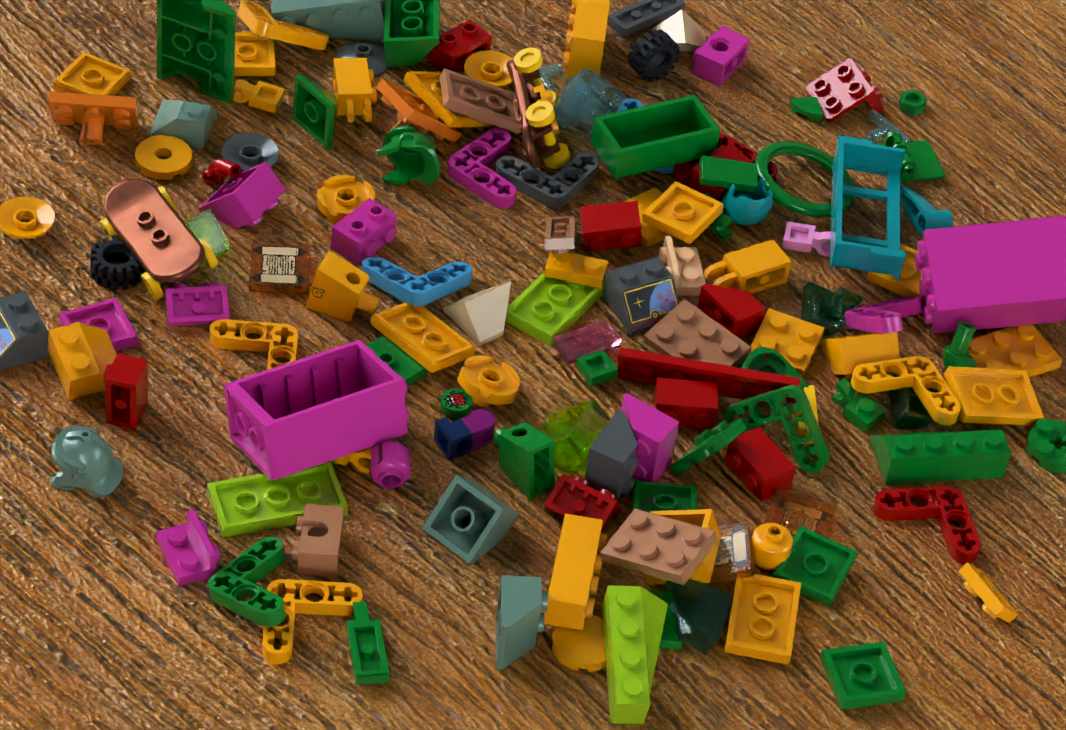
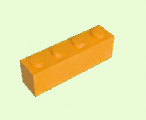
M565 514L548 591L544 624L583 630L585 617L592 618L595 598H589V596H596L599 576H594V573H601L603 558L598 552H601L606 546L607 534L601 533L603 520Z

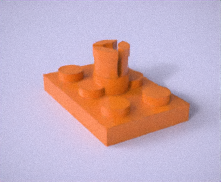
M383 78L376 86L383 95L382 101L389 107L396 108L399 111L397 116L400 119L389 131L397 126H412L413 129H420L424 133L430 131L441 141L446 138L454 143L462 135L456 128H450L421 97Z
M49 91L48 104L52 120L57 121L61 125H73L74 122L81 123L80 142L86 144L87 141L88 145L92 146L103 144L104 125H114L115 128L123 130L138 127L139 125L136 97Z

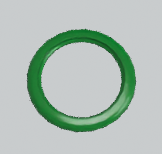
M792 141L769 144L759 151L755 158L757 181L759 182L761 178L766 181L765 188L767 191L772 190L773 200L783 207L805 216L817 218L831 217V203L816 204L806 202L781 189L768 173V163L773 157L779 155L801 156L820 164L832 174L833 157L816 147ZM843 169V185L854 186L847 170ZM843 195L842 212L851 206L854 196Z

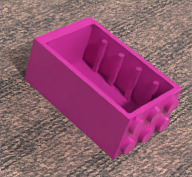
M1066 216L924 230L922 241H918L915 265L916 270L922 272L923 280H919V290L921 298L926 297L927 307L923 309L925 324H930L931 334L956 332L959 321L973 324L977 328L976 330L1066 321Z
M360 340L224 384L230 438L271 481L408 434L407 421L409 420V411L405 404L407 385L404 378L395 373L388 363L383 362L372 349H369Z

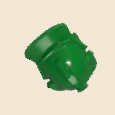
M397 126L385 135L383 147L377 150L376 157L386 155L397 169L382 176L384 183L401 185L406 184L408 180L420 179L422 183L432 184L438 179L440 163L435 153L434 140L429 135L413 129L412 126Z

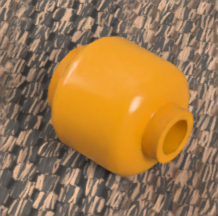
M764 523L759 525L753 531L749 547L750 559L755 565L764 570H776L777 566L790 556L793 545L792 534L780 524Z

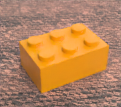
M572 0L570 10L572 14L569 16L565 51L568 52H564L562 68L567 69L566 80L599 84L610 0Z

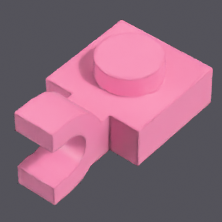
M787 221L782 249L811 253L813 247L819 254L830 257L831 232H816V226Z

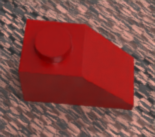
M711 284L701 286L697 307L703 313L739 339H743L758 331L764 319L766 308L748 291Z

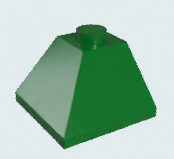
M297 74L294 79L293 120L325 148L329 149L333 144L338 100L321 85L301 74Z

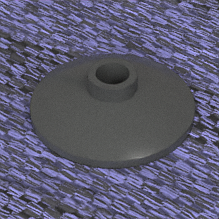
M370 42L348 43L342 46L335 58H367L368 69H373L374 78L384 74L389 68L386 66L385 50Z
M242 133L232 136L222 146V158L240 165L241 172L264 162H267L270 168H272L279 159V148L272 139L257 133Z

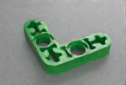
M788 385L736 402L725 410L723 420H726L728 424L736 420L734 414L740 415L749 411L750 416L742 420L747 427L746 430L781 419L798 463L803 470L809 473H816L828 464L830 458L829 451L804 390L799 386ZM788 396L789 398L794 397L796 403H787L786 398ZM760 401L767 402L770 405V416H765L759 411L758 404ZM799 411H801L802 414H799L796 417L792 418V414L794 412L796 414ZM798 421L804 422L808 426V436H801L797 432L796 423ZM810 440L813 441V444H808L805 447L803 446V444L809 442ZM808 455H817L819 460L817 462L810 460Z
M277 537L263 538L211 576L207 582L211 600L264 627H272L282 623L286 618L283 599L256 585V583L285 561L286 554L283 541ZM247 568H254L250 571L240 572ZM254 597L247 601H240L243 598Z

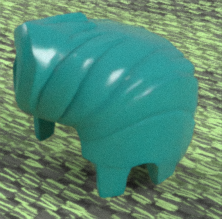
M763 178L759 180L755 193L735 190L734 184L724 193L721 203L725 206V214L732 218L733 223L738 225H757V223L763 222L772 209L773 194L772 190L767 191L765 188L766 181Z

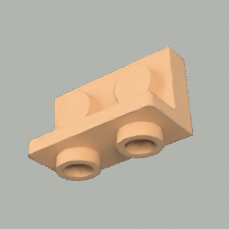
M665 236L663 247L658 249V257L672 274L677 295L699 296L701 286L706 284L697 247H674L671 236Z

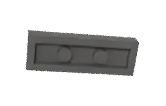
M642 0L609 14L607 24L625 38L668 19L681 9L684 11L685 2L682 0Z

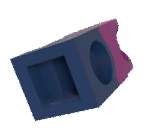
M477 409L472 411L469 416L450 422L447 417L435 421L433 440L445 456L452 460L491 443L494 435L495 417L490 411Z

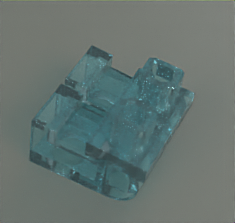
M587 69L581 70L575 78L572 76L567 81L554 109L557 123L563 128L570 122L575 126L581 122L590 129L587 135L592 137L594 117L618 112L617 110L620 108L625 94L595 72Z

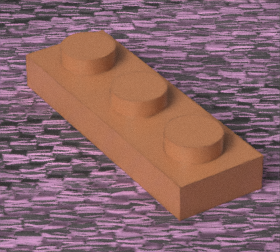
M575 216L546 218L545 250H552L553 254H565L569 252V249H575Z

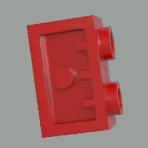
M563 473L544 503L545 510L563 519L565 514L603 520L601 533L604 532L613 514L618 516L621 511L616 500L617 497L605 489L597 491L589 487L590 484L580 476L573 475L571 478Z

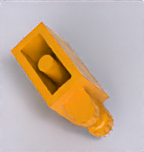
M333 58L332 82L334 95L338 100L337 116H346L347 122H354L355 115H363L365 122H371V106L377 102L376 87H371L374 84L373 69H368L367 58Z
M772 239L724 254L723 261L714 263V265L711 264L704 270V277L708 281L715 280L713 285L745 290L752 294L787 283L792 261Z

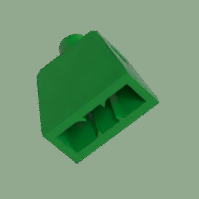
M520 423L509 429L502 427L495 432L493 441L499 446V466L528 499L555 487L554 440L527 423Z

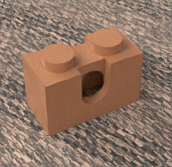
M305 504L304 516H297L295 535L301 536L300 541L294 540L292 549V560H298L297 574L336 578L343 532L344 507Z

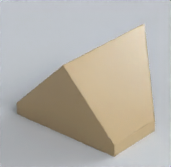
M682 9L652 28V30L656 29L658 31L661 29L666 32L679 45L680 51L694 52L697 47H702L706 43L705 31Z
M512 281L468 295L444 306L443 311L480 347L503 336Z

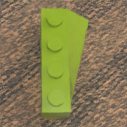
M608 585L602 604L610 723L644 724L650 707V692L668 603L641 586Z

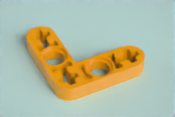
M246 0L240 2L237 15L253 33L317 50L326 49L329 35L326 33L275 20L263 6Z
M219 319L210 325L209 340L212 346L226 350L268 353L267 370L296 361L298 331L292 325ZM255 333L259 334L261 338L253 340L246 336ZM281 338H287L286 346L281 345ZM278 357H285L290 361L287 363H278L275 361V359Z
M912 356L861 364L854 368L851 386L856 391L869 394L912 387L935 422L941 425H953L957 422L961 405L930 359L923 356ZM886 372L895 373L900 377L890 376ZM926 388L936 389L939 393L930 392Z
M291 579L272 581L266 590L276 595L285 594L282 599L286 611L285 619H287L288 623L283 626L276 625L263 628L262 655L264 659L276 665L284 664L291 659L295 613L352 616L353 602H362L363 599L360 587L345 582ZM316 593L321 595L323 599L318 602H312L307 600L306 596ZM296 594H299V599H295ZM329 596H333V601H329ZM344 597L351 598V601H344ZM275 638H281V650L274 649Z

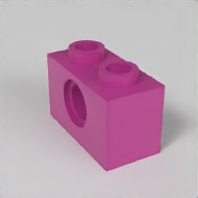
M721 26L715 34L709 35L702 47H697L692 56V62H694L692 74L721 86L746 60L750 38Z

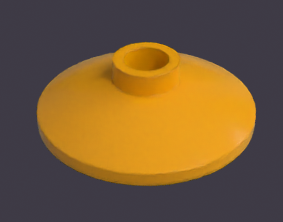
M479 51L466 59L464 72L466 76L499 88L507 87L513 83L507 69V62L509 60L514 61V59L498 51Z
M28 196L16 197L0 205V231L13 238L32 239L42 236L55 223L53 208L39 198Z

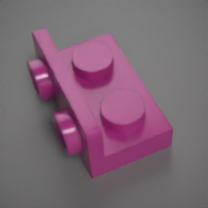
M215 282L204 283L201 287L176 284L165 290L164 298L167 308L168 327L210 325L219 319H230L227 285L219 286Z
M194 509L187 511V523L156 531V541L178 587L208 579L216 573V562L220 561L218 547L216 543L210 542L206 523L203 519H198Z

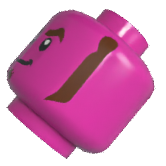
M388 440L377 444L371 449L369 466L372 480L387 489H394L405 483L411 475V460L408 448L399 442Z

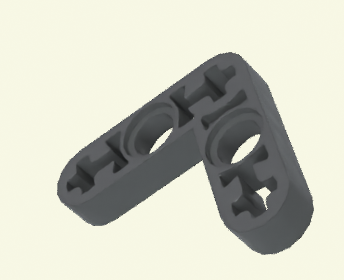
M580 153L551 177L515 157L502 156L496 161L495 173L511 182L517 191L550 208H561L597 177L600 160L592 153ZM573 178L577 182H567L564 179ZM526 180H534V181H536V182H538V183H537V184H529V183H526L525 181H526Z

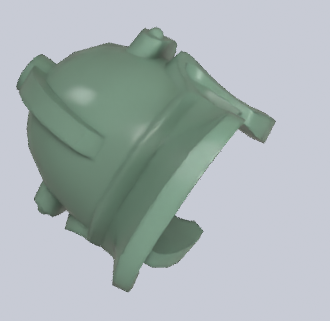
M71 426L62 430L55 438L51 447V456L63 471L57 472L55 476L50 478L51 486L62 490H74L75 487L86 488L97 497L108 496L117 488L123 476V464L120 460L113 457L109 445L98 435L97 430L84 426Z

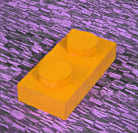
M550 250L544 276L602 289L608 261L570 252L553 254L552 250Z
M967 562L959 570L966 580L963 583L965 588L973 596H979L983 600L982 608L992 619L1000 618L1010 623L1019 615L981 569Z

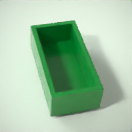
M696 95L594 117L591 144L613 177L617 179L697 160L702 155L709 156L718 146L720 128Z

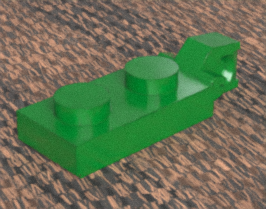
M366 601L353 602V620H349L346 623V635L355 685L389 682L390 672L380 620H377V618L369 619Z

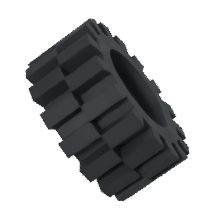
M654 29L651 30V34L648 32L644 33L643 39L639 37L636 40L638 44H633L631 47L633 51L628 54L630 57L628 63L643 80L653 82L654 78L660 80L662 74L666 77L669 74L667 71L675 68L673 63H678L679 58L677 56L681 55V51L679 50V45L666 32L661 29L658 31Z
M112 236L111 241H109L108 237L103 238V244L98 241L95 243V248L92 247L90 272L92 279L95 278V282L98 285L102 283V287L106 289L109 285H112V290H118V286H122L123 290L128 289V284L134 287L137 285V281H142L141 275L145 273V269L123 240H118V236ZM116 261L125 262L124 264H111V262Z

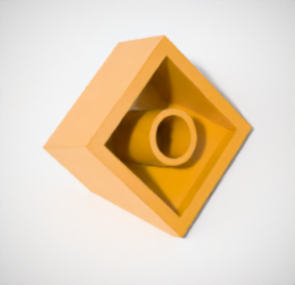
M80 322L49 330L47 350L68 400L104 391L105 383L103 382L106 366L108 364L112 365L117 355L107 330Z
M872 332L826 338L820 341V346L834 375H845L846 380L852 379L854 368L857 365L900 358L897 332L883 334Z

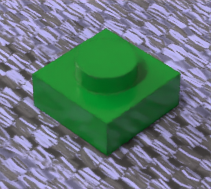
M604 350L577 358L576 368L590 386L617 378L618 368Z

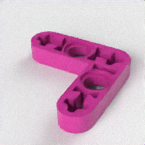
M493 128L451 155L448 160L447 173L452 179L493 206L502 209L510 208L515 204L516 187L487 166L509 151L510 133L501 128ZM475 152H481V153H484V154H486V155H485V156H476V155H474L473 153H475ZM476 179H485V180H487L488 182H487V183H480V182H477V181H475V180H476Z
M906 296L848 310L845 312L847 328L880 334L897 332L903 329V317L923 312V301L921 296Z

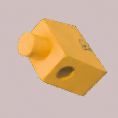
M328 251L316 270L306 308L348 322L352 321L358 309L371 315L375 314L381 299L366 292L370 280L367 273L335 253Z

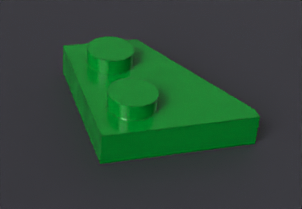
M740 418L730 424L726 420L722 421L711 429V432L707 429L694 438L696 445L671 464L669 468L676 477L679 476L693 463L701 462L728 445L745 431L747 427Z

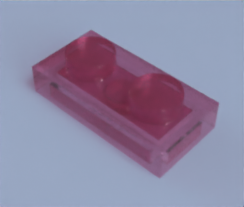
M604 320L555 336L553 346L569 365L575 363L579 357L600 350L608 352L620 348L621 338L608 321Z

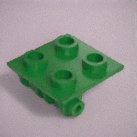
M890 131L886 135L885 143L877 144L905 149L900 170V182L946 178L928 140L902 142L900 133Z

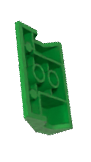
M157 0V78L163 79L177 74L198 81L202 94L231 104L234 97L236 12L222 0Z

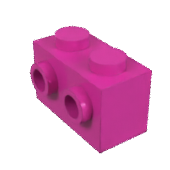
M369 198L332 227L331 249L359 265L364 259L372 257L385 243L393 240L397 232V214Z

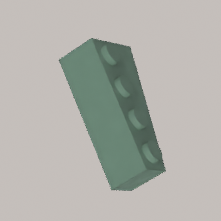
M272 0L271 15L275 20L319 30L329 35V38L384 41V0Z

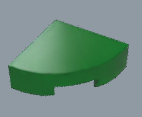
M817 97L790 98L789 107L794 113L797 114L799 112L809 117V121L822 122L824 114Z

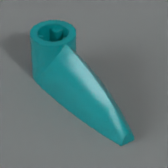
M900 183V202L913 226L921 236H923L926 229L953 227V217L949 210H937L918 193Z

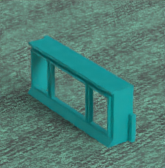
M838 135L832 163L830 268L833 269V265H836L837 267L891 274L899 281L903 262H905L906 250H900V170L905 149L872 144V140ZM843 169L885 175L886 191L843 185ZM843 195L886 201V240L842 234Z

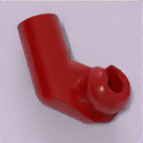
M217 159L210 165L209 169L203 171L202 179L206 184L214 182L217 184L227 176L237 178L241 174V167L228 160Z

